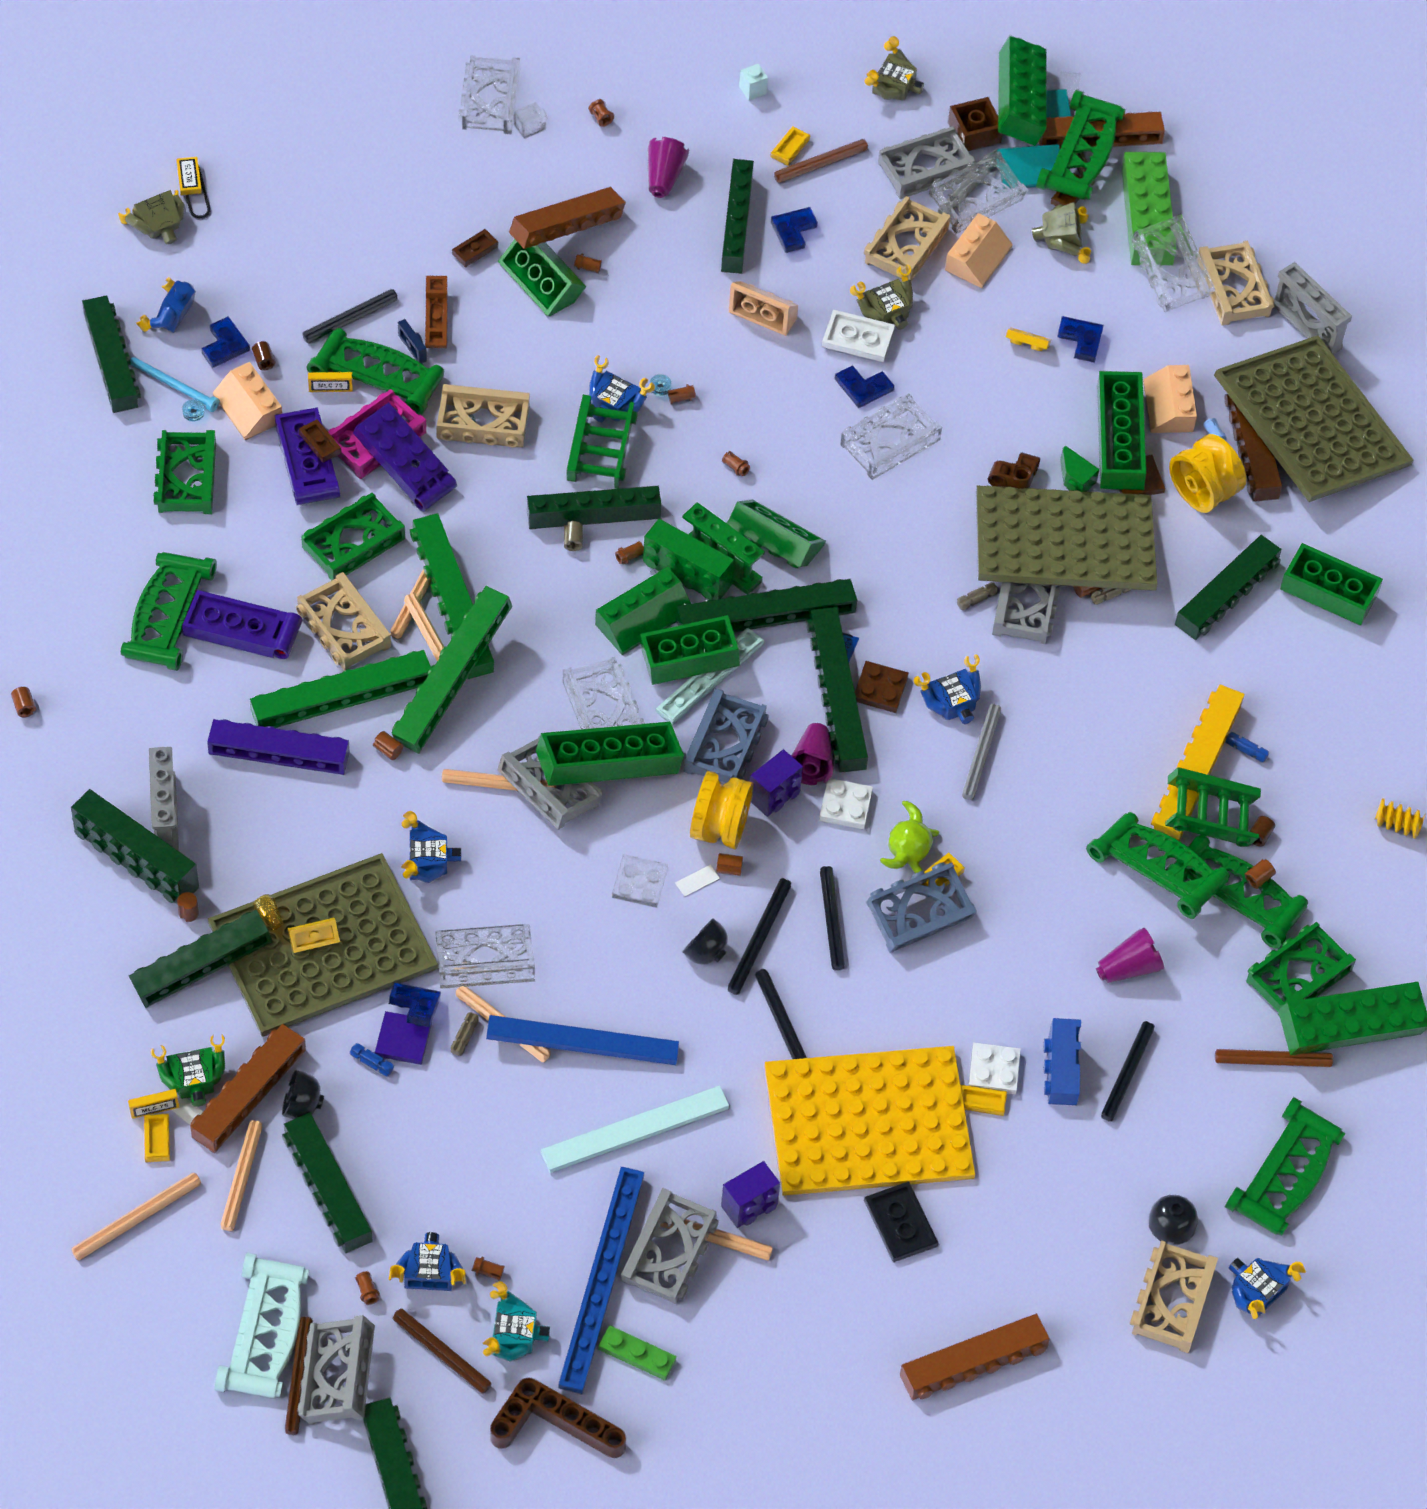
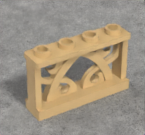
M905 196L903 201H899L895 206L892 216L888 215L884 227L877 230L873 242L866 245L864 250L866 255L865 263L868 265L872 264L899 277L896 273L897 268L901 266L902 273L906 274L905 266L908 264L911 267L908 280L912 281L949 230L951 216L944 212L940 214ZM909 212L918 216L919 220L914 221L913 215H911L910 219H906L904 216ZM915 231V239L920 245H908L899 249L895 235L902 232ZM919 231H922V234H923V233L927 234V236H926V237L920 236V235H919ZM880 249H885L886 252L883 253L884 256H888L891 254H893V256L885 258L877 253ZM908 251H912L914 254L910 256Z
M1248 240L1239 244L1209 249L1208 246L1199 247L1197 263L1221 325H1228L1231 321L1261 316L1270 317L1272 308H1274V299L1268 293L1267 281L1263 280L1261 266L1259 263L1257 264L1254 248L1250 247ZM1240 255L1244 261L1238 262V257H1236L1232 263L1229 262V258ZM1223 270H1225V274H1224V275H1219V274H1218V272H1222V273H1223ZM1230 272L1248 281L1247 286L1241 293L1230 286L1222 285L1228 279ZM1226 293H1231L1233 295H1231V297H1227ZM1253 298H1258L1260 305L1250 306L1245 301L1247 300L1249 303L1255 304L1256 302Z
M443 384L436 426L437 439L523 447L530 406V393ZM447 405H454L455 410L446 412ZM480 408L489 409L490 413L497 417V419L489 424L480 426L468 415L476 413ZM515 412H522L520 420L513 417ZM458 416L451 423H445L448 418ZM508 421L514 423L518 430H512Z
M344 572L336 575V579L303 596L297 597L298 605L296 610L298 614L307 620L311 632L319 636L323 648L331 652L335 664L340 665L344 671L380 650L385 651L391 648V634ZM338 591V592L332 597L331 600L327 597V596L333 594L334 592ZM317 601L328 604L327 607L323 604H316V607L320 608L318 612L313 611L310 607L311 604ZM346 603L350 606L348 609H343V605ZM334 611L342 615L356 614L357 617L352 624V632H344L330 627ZM363 624L366 628H360V632H358L357 626ZM372 641L362 647V642ZM352 642H357V650L351 653H345L341 648L347 645L349 650H351Z
M1161 1240L1159 1248L1154 1247L1150 1261L1154 1262L1153 1268H1147L1143 1282L1148 1283L1146 1290L1140 1289L1136 1303L1141 1304L1139 1311L1134 1310L1131 1317L1130 1325L1134 1326L1132 1334H1138L1178 1347L1180 1351L1189 1353L1218 1258L1210 1255L1206 1257L1166 1244L1165 1241ZM1167 1257L1176 1259L1180 1264V1270L1176 1271V1267L1171 1261V1267L1168 1269L1164 1268L1162 1261ZM1186 1263L1204 1269H1186ZM1158 1271L1162 1277L1154 1282L1156 1272ZM1189 1279L1188 1285L1194 1283L1196 1288L1193 1290L1188 1289L1185 1280ZM1180 1281L1182 1292L1189 1299L1193 1300L1194 1304L1181 1303L1169 1311L1159 1291L1171 1283ZM1150 1294L1153 1305L1146 1306ZM1180 1310L1187 1313L1186 1318H1182L1179 1314L1176 1318L1174 1315ZM1148 1313H1152L1155 1318L1151 1322H1157L1161 1318L1164 1322L1158 1327L1147 1325L1145 1316ZM1169 1325L1183 1336L1165 1331V1329Z

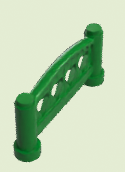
M1075 90L1069 109L1076 111L1052 170L1041 169L1036 188L1041 190L1047 188L1076 198L1089 200L1093 188L1089 186L1097 178L1108 161L1115 140L1116 121L1123 120L1126 109L1120 105L1084 95L1083 91ZM1104 120L1106 124L1103 125L1104 130L1097 131L1089 122ZM1098 136L1100 139L1096 141L1097 146L1095 147L1089 146L1083 139V137ZM1091 151L1093 155L1090 156V162L1085 163L1075 153ZM1085 167L1086 171L1083 172L1084 177L1079 179L1069 169Z
M341 328L332 331L317 356L311 358L306 366L308 372H329V370L333 372H352V379L384 391L392 389L397 396L407 399L405 403L418 415L424 414L428 407L427 402L444 377V369L439 365L427 368L410 356L393 348L370 341L347 338V333ZM351 349L353 352L361 353V355L346 361L344 350ZM370 356L373 359L380 360V363L365 368L363 358ZM389 363L392 367L397 366L400 369L386 376L384 375L383 365ZM410 371L412 374H418L419 377L405 383L402 373Z
M162 552L156 556V566H159V568L146 584L136 605L131 628V641L123 642L121 655L129 659L165 665L167 669L178 671L182 663L183 651L181 648H176V644L183 628L182 625L201 578L209 581L214 579L217 561L208 557L199 559ZM168 574H174L182 582L169 587L163 586V583L167 581L166 576ZM161 592H167L175 599V601L162 605L156 604V601L160 599L159 594ZM154 610H160L168 617V619L158 622H149V619L153 617L152 612ZM147 628H153L161 635V637L148 641L142 640V637L146 635L145 630Z
M1132 812L1125 813L1098 839H1093L1086 846L1088 854L1095 861L1102 863L1111 855L1181 898L1177 902V907L1189 919H1194L1201 912V907L1228 882L1230 877L1228 871L1222 867L1215 870L1211 869L1198 854L1175 838L1158 830L1137 824L1139 821L1138 817ZM1133 835L1139 836L1140 840L1147 841L1145 845L1129 848L1130 838ZM1152 846L1166 853L1160 857L1147 859L1148 849ZM1171 857L1175 858L1177 862L1184 864L1179 868L1165 870L1166 860ZM1186 869H1193L1195 873L1202 875L1201 878L1184 882Z
M1196 836L1188 846L1204 861L1211 859L1214 861V864L1221 865L1222 868L1231 871L1234 876H1239L1242 879L1241 882L1227 886L1224 885L1213 897L1265 928L1261 933L1262 940L1271 948H1280L1286 941L1287 933L1307 909L1308 900L1302 895L1292 898L1272 878L1258 888L1261 890V894L1245 898L1244 884L1248 883L1245 873L1253 865L1236 856L1211 848L1209 846L1210 840L1206 836ZM1176 860L1174 864H1170L1165 870L1179 868L1184 864ZM1186 869L1184 882L1201 878L1202 875L1195 873L1193 869ZM1264 896H1271L1273 900L1279 901L1281 906L1265 910Z
M1296 1097L1292 1098L1282 1115V1118L1289 1121L1287 1127L1246 1191L1236 1187L1225 1205V1208L1231 1212L1236 1210L1273 1234H1279L1280 1236L1284 1234L1289 1223L1285 1222L1286 1218L1293 1214L1307 1200L1319 1183L1325 1171L1332 1144L1339 1145L1346 1134L1340 1127L1301 1105L1302 1101ZM1300 1139H1317L1320 1142V1146L1315 1148L1316 1153L1309 1154ZM1289 1157H1305L1309 1160V1164L1304 1165L1303 1172H1298L1295 1170ZM1277 1175H1294L1297 1177L1298 1182L1292 1184V1190H1286ZM1266 1193L1284 1194L1286 1200L1281 1202L1282 1207L1279 1209L1274 1208Z

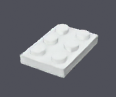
M833 310L822 341V347L884 362L895 325Z

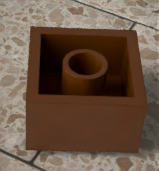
M989 97L950 106L948 124L950 127L953 126L955 128V132L967 151L1001 143L1002 133L998 132V115Z

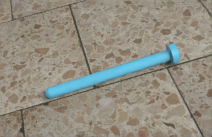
M135 357L130 359L132 366L206 405L207 410L214 412L218 408L219 398L215 396L210 398Z

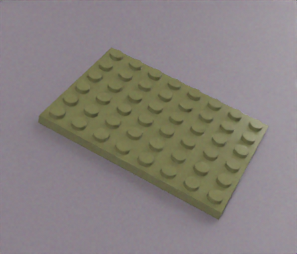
M1318 335L1217 369L1214 373L1215 378L1308 502L1411 466L1414 461Z
M977 485L978 581L1156 591L1157 572L1151 495L1034 488L1019 489L1014 487Z
M383 853L208 918V924L212 932H214L223 924L231 923L239 919L244 913L257 909L273 940L272 943L228 965L261 1037L270 1034L274 1029L277 1030L281 1024L289 1027L438 969V963ZM335 918L340 939L339 943L293 953L288 928Z

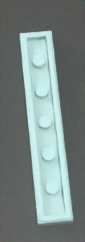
M746 628L736 637L740 665L764 644V640L749 628ZM737 667L692 676L656 708V713L666 721H671L673 725Z

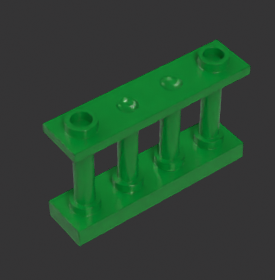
M582 395L567 465V481L576 482L577 474L583 472L614 477V488L619 489L620 481H624L626 468H623L631 426L636 424L638 411H634V402H630L628 412L595 407L594 404H591V395ZM594 415L625 420L624 431L591 426V423H588L589 417ZM591 434L622 439L620 450L587 445V442H584L585 436ZM587 453L618 458L616 469L583 464L580 458L581 455Z
M698 502L682 515L683 519L693 525V531L688 535L734 559L732 584L748 595L762 583L763 577L752 570V565L765 554L763 549Z
M1180 767L1168 775L1167 784L1178 788L1177 813L1165 821V826L1173 827L1177 831H1188L1236 843L1240 847H1249L1259 839V834L1248 831L1249 805L1261 797V788ZM1187 789L1196 791L1199 794L1198 818L1186 816ZM1208 795L1216 796L1219 799L1218 824L1207 821ZM1229 800L1240 804L1239 829L1228 826Z

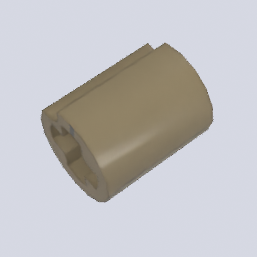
M571 521L568 522V525H564L565 549L578 551L583 547V526L581 523Z

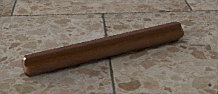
M402 1308L394 1313L392 1319L475 1389L482 1394L489 1390L492 1384L491 1381Z
M301 1317L299 1323L285 1423V1433L288 1435H297L299 1433L301 1417L298 1412V1404L301 1399V1381L304 1376V1358L308 1345L307 1335L310 1330V1324L313 1323V1319L310 1317Z

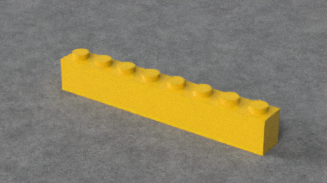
M1219 684L1216 692H1211L1207 702L1210 706L1208 709H1203L1199 719L1202 723L1200 726H1195L1191 736L1194 740L1192 743H1187L1183 753L1186 757L1184 761L1179 760L1176 768L1180 767L1207 775L1211 774L1240 711L1244 693ZM1168 785L1167 790L1170 792L1168 796L1163 795L1159 807L1162 809L1160 813L1155 812L1151 825L1154 826L1155 830L1180 841L1184 831H1177L1173 827L1165 826V821L1177 813L1178 788ZM1187 789L1186 816L1191 817L1198 802L1199 794Z

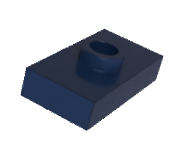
M406 319L399 321L398 336L416 361L421 364L427 362V348L423 344L420 334L414 332Z

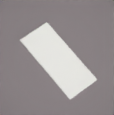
M709 865L675 882V884L685 897L720 879L713 867Z
M180 1098L178 1100L180 1108L172 1109L174 1113L189 1125H191L195 1116L203 1113L201 1109L193 1106L192 1102L187 1098Z

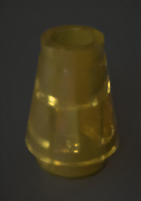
M269 894L262 895L253 902L254 910L257 909L262 920L272 931L284 924L275 899L270 897Z

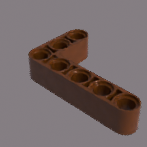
M524 1378L518 1383L490 1426V1440L497 1448L508 1447L531 1413H534L608 1457L618 1458L624 1454L626 1449V1434L621 1428L533 1378ZM526 1390L533 1391L534 1394L531 1396H526L523 1394V1392ZM546 1403H554L556 1406L547 1408L544 1405ZM513 1410H518L521 1412V1414L513 1416L510 1414V1412ZM568 1415H574L577 1417V1419L570 1421L567 1420L565 1417ZM590 1427H595L599 1431L596 1433H590L587 1431V1429ZM499 1430H504L507 1432V1434L504 1436H499L496 1434V1432ZM618 1440L620 1444L611 1445L609 1441Z

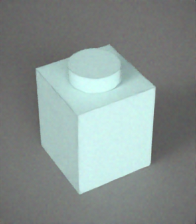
M759 64L740 70L739 87L748 101L767 94L768 77Z

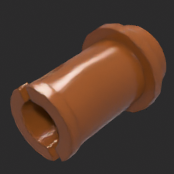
M583 253L581 255L577 254L574 267H578L577 270L581 268L598 274L602 260L586 257Z
M686 384V387L667 390L670 404L688 399L692 401V398H696L693 385L689 386V384Z
M732 451L724 454L722 462L732 468L736 475L745 476L749 472L750 465L747 460L740 459Z
M638 541L626 548H618V551L615 552L617 561L620 564H628L629 560L643 555L644 546Z
M482 1256L481 1258L476 1257L472 1271L476 1272L477 1276L482 1274L500 1281L505 1266L484 1260Z
M364 1271L357 1274L355 1280L361 1292V1301L366 1305L376 1303L379 1300L378 1296L380 1293L375 1289L370 1272Z

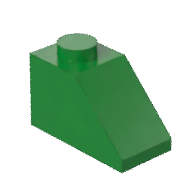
M1065 445L1062 449L1060 460L1063 484L1069 491L1087 492L1097 483L1099 469Z

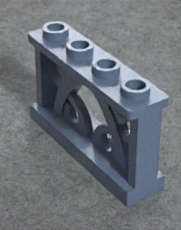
M715 688L684 759V772L705 776L707 771L717 773L719 781L727 783L730 778L743 780L746 773V768L744 767L746 763L751 762L754 754L752 748L754 745H758L761 738V732L759 731L761 727L765 728L768 722L769 715L766 714L767 705H758L724 694L723 690ZM725 707H728V708H731V709H735L736 711H735L734 713H732L730 710H728V709L725 708ZM747 713L753 715L755 720L753 723L748 724L745 721L749 719V716H744L740 720L737 717L740 714ZM717 720H721L723 723L725 720L727 721L722 726H718L715 723ZM732 726L740 742L728 749L719 751V743L710 735V732H723ZM746 731H751L747 737ZM712 744L715 752H712V747L710 749L705 748V745ZM723 760L725 768L728 767L727 763L732 762L735 764V768L732 771L720 769L718 761ZM701 762H713V766Z
M944 862L933 866L930 872L924 873V871H920L912 875L911 880L904 882L902 879L891 884V888L885 891L883 888H880L870 893L871 897H869L866 904L879 926L890 953L969 920L977 913L974 904H971L952 862L946 865ZM939 877L948 879L951 884L949 892L945 895L941 893L945 883L942 886H937L935 883ZM928 882V886L921 885ZM904 892V894H903V896L901 897V900H900V898H899L898 896H896V895H898V894ZM954 892L962 906L961 909L949 898ZM913 893L936 900L930 909V922L926 923L917 914H905ZM885 900H891L893 906L886 908L891 912L897 911L896 915L889 916L883 913L881 903ZM940 904L943 905L940 908L944 911L943 916H939L936 914V908ZM905 919L915 920L917 926L915 928L910 927V921L905 922ZM887 921H896L897 936L894 937Z

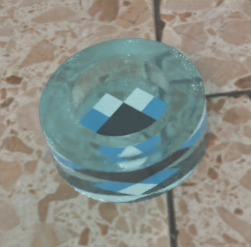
M662 374L651 378L650 383L653 382L655 385L652 393L657 396L667 395V390H671L670 378Z
M188 400L182 406L183 416L188 421H198L205 414L204 405L199 400Z

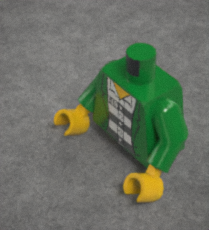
M221 1034L222 1043L219 1045L213 1042L214 1036H211L210 1042L215 1048L214 1051H212V1047L168 1055L166 1056L167 1060H164L166 1055L165 1047L160 1045L162 1054L159 1057L154 1054V1049L152 1048L150 1053L153 1058L157 1059L158 1063H156L161 1082L170 1090L176 1089L181 1099L191 1098L193 1106L205 1105V1095L214 1092V1085L220 1082L225 1071V1053L222 1050V1045L225 1043L223 1034Z

